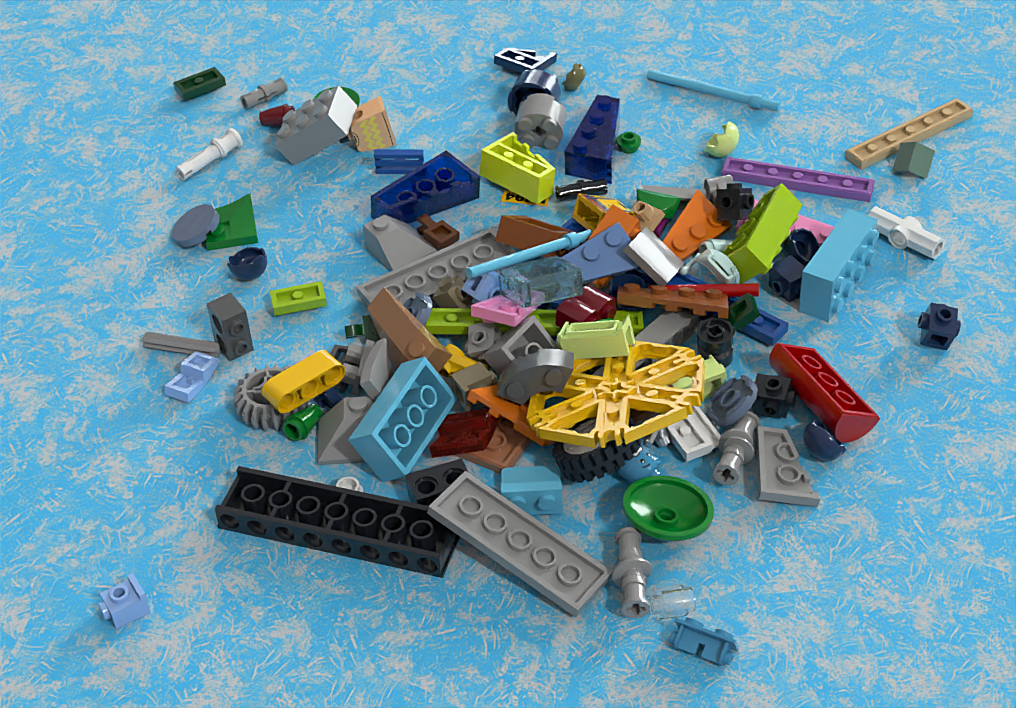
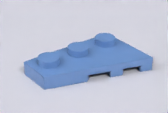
M619 222L551 264V268L565 289L594 282L597 279L611 275L618 276L627 271L641 270L623 251L632 241Z

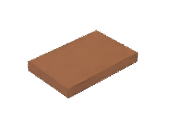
M488 408L458 446L456 456L501 474L502 469L515 466L533 440L515 430L513 422L501 416L496 418L489 414L490 408Z

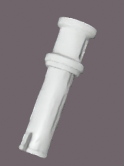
M229 128L226 130V134L220 138L212 139L207 148L175 168L176 174L181 180L185 181L215 159L225 158L229 151L234 148H240L243 145L241 136L235 129Z

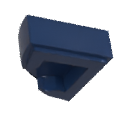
M331 387L313 399L320 407L324 408L327 406L332 409L342 400V397Z

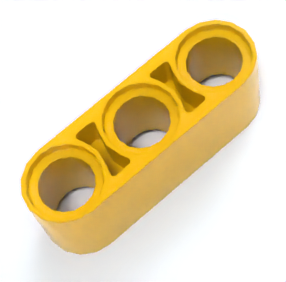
M326 350L317 351L266 381L262 388V396L280 413H288L338 384L345 375V367Z

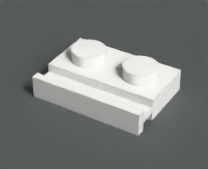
M692 406L693 414L688 415V418L666 427L671 442L686 462L711 453L712 449L718 447L721 437L702 410L696 406Z

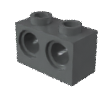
M228 293L206 303L214 341L220 344L221 351L228 360H234L253 351L246 310L233 294Z

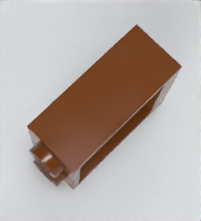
M501 215L495 241L526 250L560 239L564 234L575 231L528 216ZM564 248L543 255V257L550 259L561 258L576 248L570 250Z

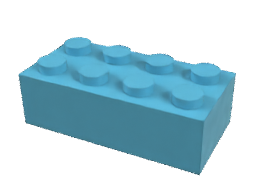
M849 209L845 212L802 271L799 312L829 322L835 313L838 314L841 311L844 299L852 295L856 282H861L867 266H872L875 261L877 252L874 251V245L879 237V231L876 230L878 219Z
M426 357L401 363L348 441L382 482L406 477L458 398Z

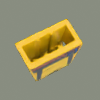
M578 193L572 218L587 230L594 232L612 204L632 216H635V214L616 199Z

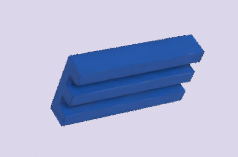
M374 150L376 174H425L424 150Z

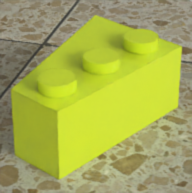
M514 132L481 149L480 176L536 204L553 195L555 168L539 154L534 155L529 151L530 146L526 143L521 144Z

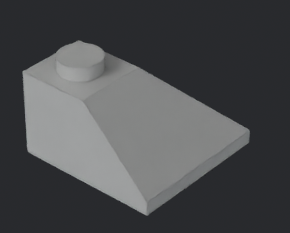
M383 215L363 225L366 249L389 271H393L437 251L408 223L390 216Z
M369 396L343 398L319 419L318 465L365 462L348 439L373 405V400Z

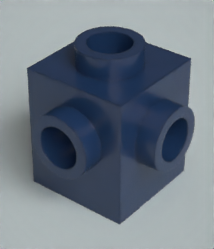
M931 302L926 312H921L918 319V328H921L920 344L948 350L955 337L958 336L961 327V321L957 320L958 308Z

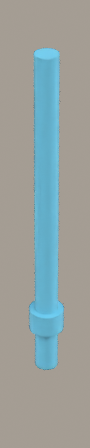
M650 69L647 72V79L750 104L752 108H765L777 112L781 108V102L765 99L763 95L755 93L749 95Z
M586 230L579 233H567L560 239L466 268V277L471 279L564 248L566 250L576 248L580 243L586 242L593 232Z

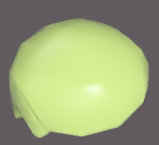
M728 121L727 125H722L724 128L723 134H713L704 148L705 152L718 158H724L734 151L739 142V132L737 126Z

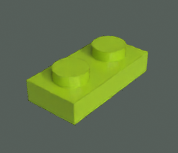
M322 281L270 291L274 316L327 306Z

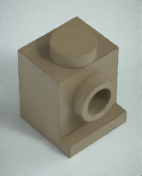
M459 275L455 277L448 276L441 280L438 284L439 288L433 295V299L440 308L471 309V305L474 304L472 303L474 297L461 290L465 283Z
M481 362L451 374L453 393L466 412L472 410L471 405H473L472 402L467 400L470 390L498 385L493 371H488Z

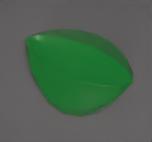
M637 188V201L645 202L662 210L665 214L663 218L674 217L681 197Z

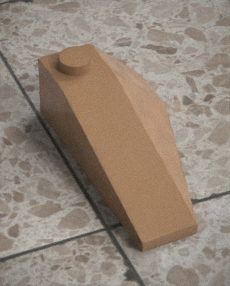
M383 287L367 307V310L380 339L385 338L387 340L388 357L394 371L396 372L401 363L426 357L434 369L439 372L451 358L452 354Z

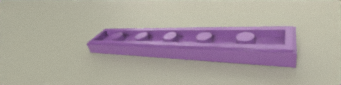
M726 157L721 170V176L731 175L733 181L776 187L782 183L789 190L865 202L871 201L875 184L874 179Z

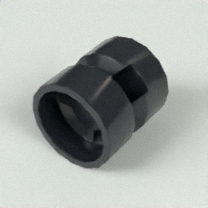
M714 317L702 321L697 328V355H701L704 360L709 359V355H712L718 364H722L724 368L729 366L733 360V327L731 323L725 319Z

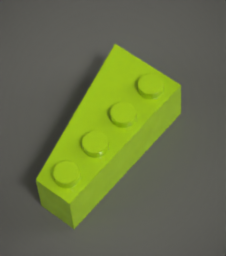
M782 183L762 196L748 215L749 220L735 233L738 237L722 251L736 266L740 275L739 284L748 281L758 274L764 275L772 268L773 258L782 250V242L790 235V227L799 218L798 213L803 204Z

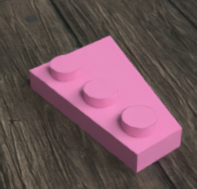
M520 287L471 305V316L481 318L485 323L497 322L515 327L543 303V292Z

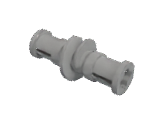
M747 411L743 417L734 423L733 429L725 431L719 439L718 447L722 454L720 462L717 463L713 470V477L720 484H735L739 479V468L743 464L750 462L754 457L753 433L756 432L757 427L760 425V420L753 412Z
M626 527L618 530L615 534V542L619 546V564L614 567L612 578L624 594V602L621 606L622 613L629 618H641L649 613V601L646 599L645 592L646 577L651 574L652 565L642 557L640 543L642 542L641 532L634 527Z

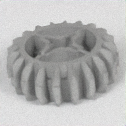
M278 364L273 368L265 365L264 369L259 370L255 368L253 374L245 373V378L238 380V385L234 388L233 402L237 415L240 419H243L246 425L252 424L255 430L263 426L265 431L270 427H275L278 431L279 426L285 423L286 417L309 406L310 400L288 413H280L262 396V388L266 381L288 369V365L280 368Z

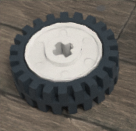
M629 416V428L636 426L631 416ZM597 417L587 418L566 430L576 431L578 434H589L595 428ZM623 438L621 446H617L616 441L611 440L605 444V448H601L599 442H597L596 448L555 441L552 453L567 480L583 483L586 479L587 482L594 480L595 476L600 479L604 477L606 472H609V474L615 472V467H623L625 465L624 461H630L634 457L632 453L638 452V446L641 445L642 438L625 444Z

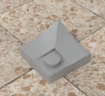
M385 338L378 340L369 353L360 380V385L373 402H375L395 373L388 357L387 340Z

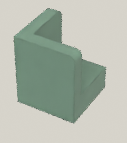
M918 142L900 143L893 171L897 173L909 172L920 178H927L935 150Z

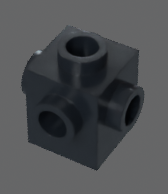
M742 183L726 184V189H716L715 206L717 208V221L749 219L748 215L753 210L755 202L752 188H742Z
M757 373L755 383L758 392L752 405V412L768 417L786 418L789 408H794L796 402V391L792 390L791 378Z

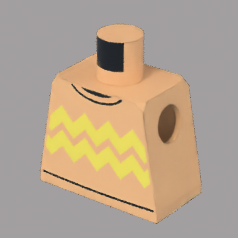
M381 96L356 108L348 135L339 140L340 144L355 140L357 149L360 152L397 145Z

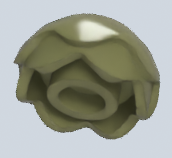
M575 63L573 69L566 75V80L562 82L564 89L577 90L586 76V70L581 63Z

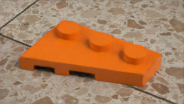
M697 189L662 242L684 262L699 252L701 242H705L707 239H718L730 230L732 224L728 220L717 221V208Z
M497 385L470 390L467 400L473 404H476L478 401L490 408L489 414L496 418L501 416L513 422L515 430L542 447L555 443L552 440L541 439L540 436L536 435L535 430L530 429L526 418L530 400L521 405L498 396Z

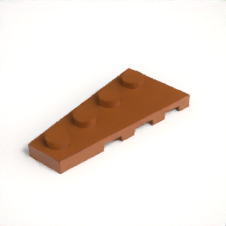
M634 283L624 284V287L618 286L617 304L644 308H654L655 304H661L662 309L674 312L682 310L684 307L693 311V314L705 316L706 312L713 311L718 312V318L728 319L727 294H722V291L718 289L695 292V289L690 287L667 290L668 288L662 285H653L651 289L640 288V285Z

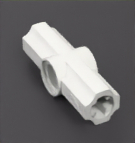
M877 206L868 215L878 219L876 230L887 236L892 246L897 249L909 247L935 260L944 248L945 240L922 229L920 222L914 217L906 216L901 219Z

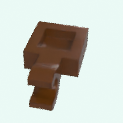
M427 214L417 218V221L422 224V226L417 228V232L438 250L459 241L460 232L445 221L441 220L436 223Z

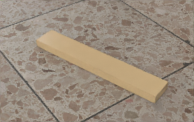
M956 98L845 150V158L862 170L897 153L900 143L925 140L973 117L974 110Z

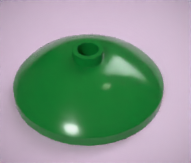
M650 476L635 481L625 491L622 502L624 515L636 529L647 536L663 541H684L703 534L710 527L714 515L713 503L701 488L689 481L672 476Z

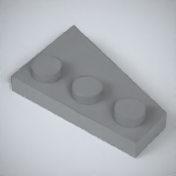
M758 426L755 437L759 500L818 507L821 499L817 491H813L809 483L810 477L807 470L803 471L798 461L799 454L787 429Z

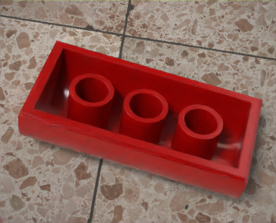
M782 343L775 344L769 357L771 368L779 376L791 378L792 390L796 391V395L837 440L844 443L860 439L874 428L880 420L879 416L814 348Z

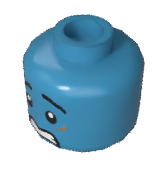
M643 444L638 446L639 450L637 453H632L634 457L630 461L625 460V465L621 468L618 467V473L631 484L639 479L659 476L661 474L657 469L660 465L659 457Z

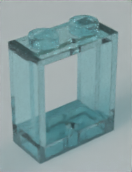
M558 256L515 264L498 270L500 295L522 308L583 295L584 274L581 268Z

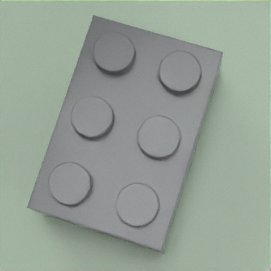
M339 85L331 90L326 89L316 99H309L297 110H290L284 115L283 124L277 132L278 137L274 146L295 165L347 136L357 105Z

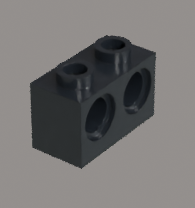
M462 458L407 474V491L411 502L429 506L460 475L465 471L468 472Z

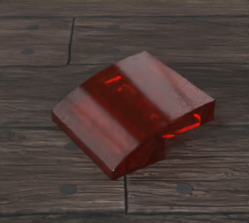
M490 408L447 414L438 428L439 437L429 446L432 458L484 451L494 435L498 418L488 413Z

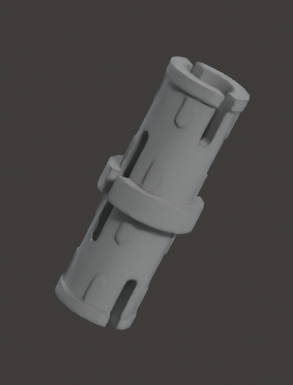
M278 78L269 84L257 86V89L240 96L243 107L248 110L259 103L271 101V98L286 92L288 87L284 79Z

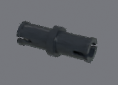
M605 178L587 182L578 180L575 184L556 186L555 195L557 201L561 202L576 199L578 193L594 196L607 194L608 186Z

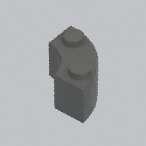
M539 349L537 353L517 357L505 367L498 377L497 395L524 405L529 397L539 392L555 391L562 393L573 371L574 353L561 349Z

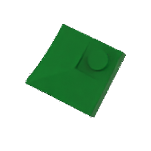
M246 194L230 204L215 208L219 214V224L215 231H209L206 234L207 251L258 243L251 194Z

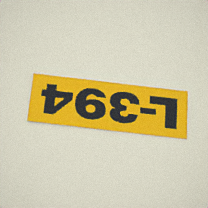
M504 190L501 202L547 206L550 197L536 204L516 193Z

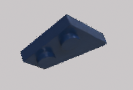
M510 47L494 55V64L502 66L506 70H513L519 73L533 69L543 71L557 61V53L550 52L548 56L544 57L536 56V50H521Z

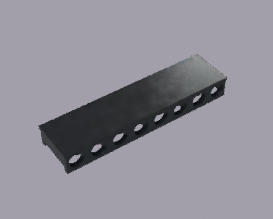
M238 466L236 470L237 476L222 504L215 507L218 521L217 527L219 529L440 578L444 577L460 539L459 535L427 514L429 506Z

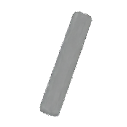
M145 332L142 338L144 347L184 354H193L197 351L215 358L219 356L221 351L220 344L213 341L154 332Z

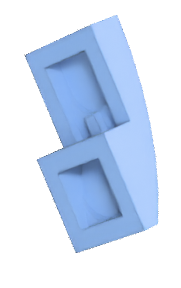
M195 351L180 363V374L165 385V395L189 403L211 378L219 364V359Z

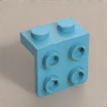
M556 465L504 468L501 471V495L530 515L563 513L560 468Z

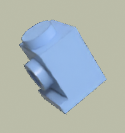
M133 573L127 575L128 580L100 592L102 602L97 603L104 620L110 618L116 629L151 613L145 592Z

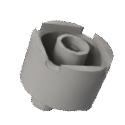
M543 93L531 94L527 96V100L521 101L514 128L520 143H526L530 148L533 146H543L548 149L557 148L563 136L567 115L564 104L562 102L559 104L554 101L555 97Z

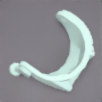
M707 249L702 254L698 253L689 263L679 269V273L684 276L694 264L699 263L707 268L718 279L720 284H739L740 281L739 272L732 261L726 255L714 249Z

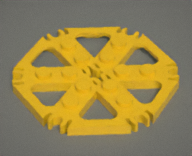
M635 341L634 346L628 345L629 356L574 359L573 371L562 393L544 391L531 396L526 416L528 425L531 430H535L536 435L540 436L541 439L596 448L597 442H599L601 448H605V444L611 440H615L617 446H621L623 438L625 444H628L688 418V415L693 414L692 406H701V402H704V359L701 355L695 356V351L687 347ZM651 358L660 360L635 371L636 362L640 359ZM605 365L603 377L581 374V372L595 366ZM684 377L692 378V388L680 389L664 386L674 384ZM559 396L568 399L544 409L545 401L550 397ZM630 408L637 411L645 410L662 414L644 421L639 426L631 428L628 426ZM597 417L595 428L589 434H578L576 431L566 430L582 420Z

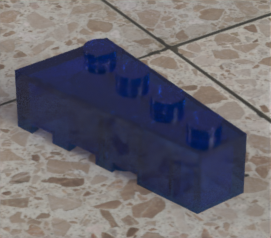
M597 94L564 151L565 175L588 180L605 178L608 184H612L620 126V99Z
M446 150L371 195V218L374 220L387 215L409 224L417 221V218L423 214L431 216L479 198L480 176Z

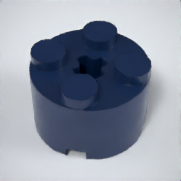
M537 69L523 71L508 95L507 102L511 113L513 111L517 116L521 101L527 100V96L531 94H548L555 97L554 101L559 102L561 90L557 77L554 74Z

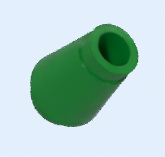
M310 404L286 417L283 424L285 435L293 441L306 439L322 417V410L316 404Z

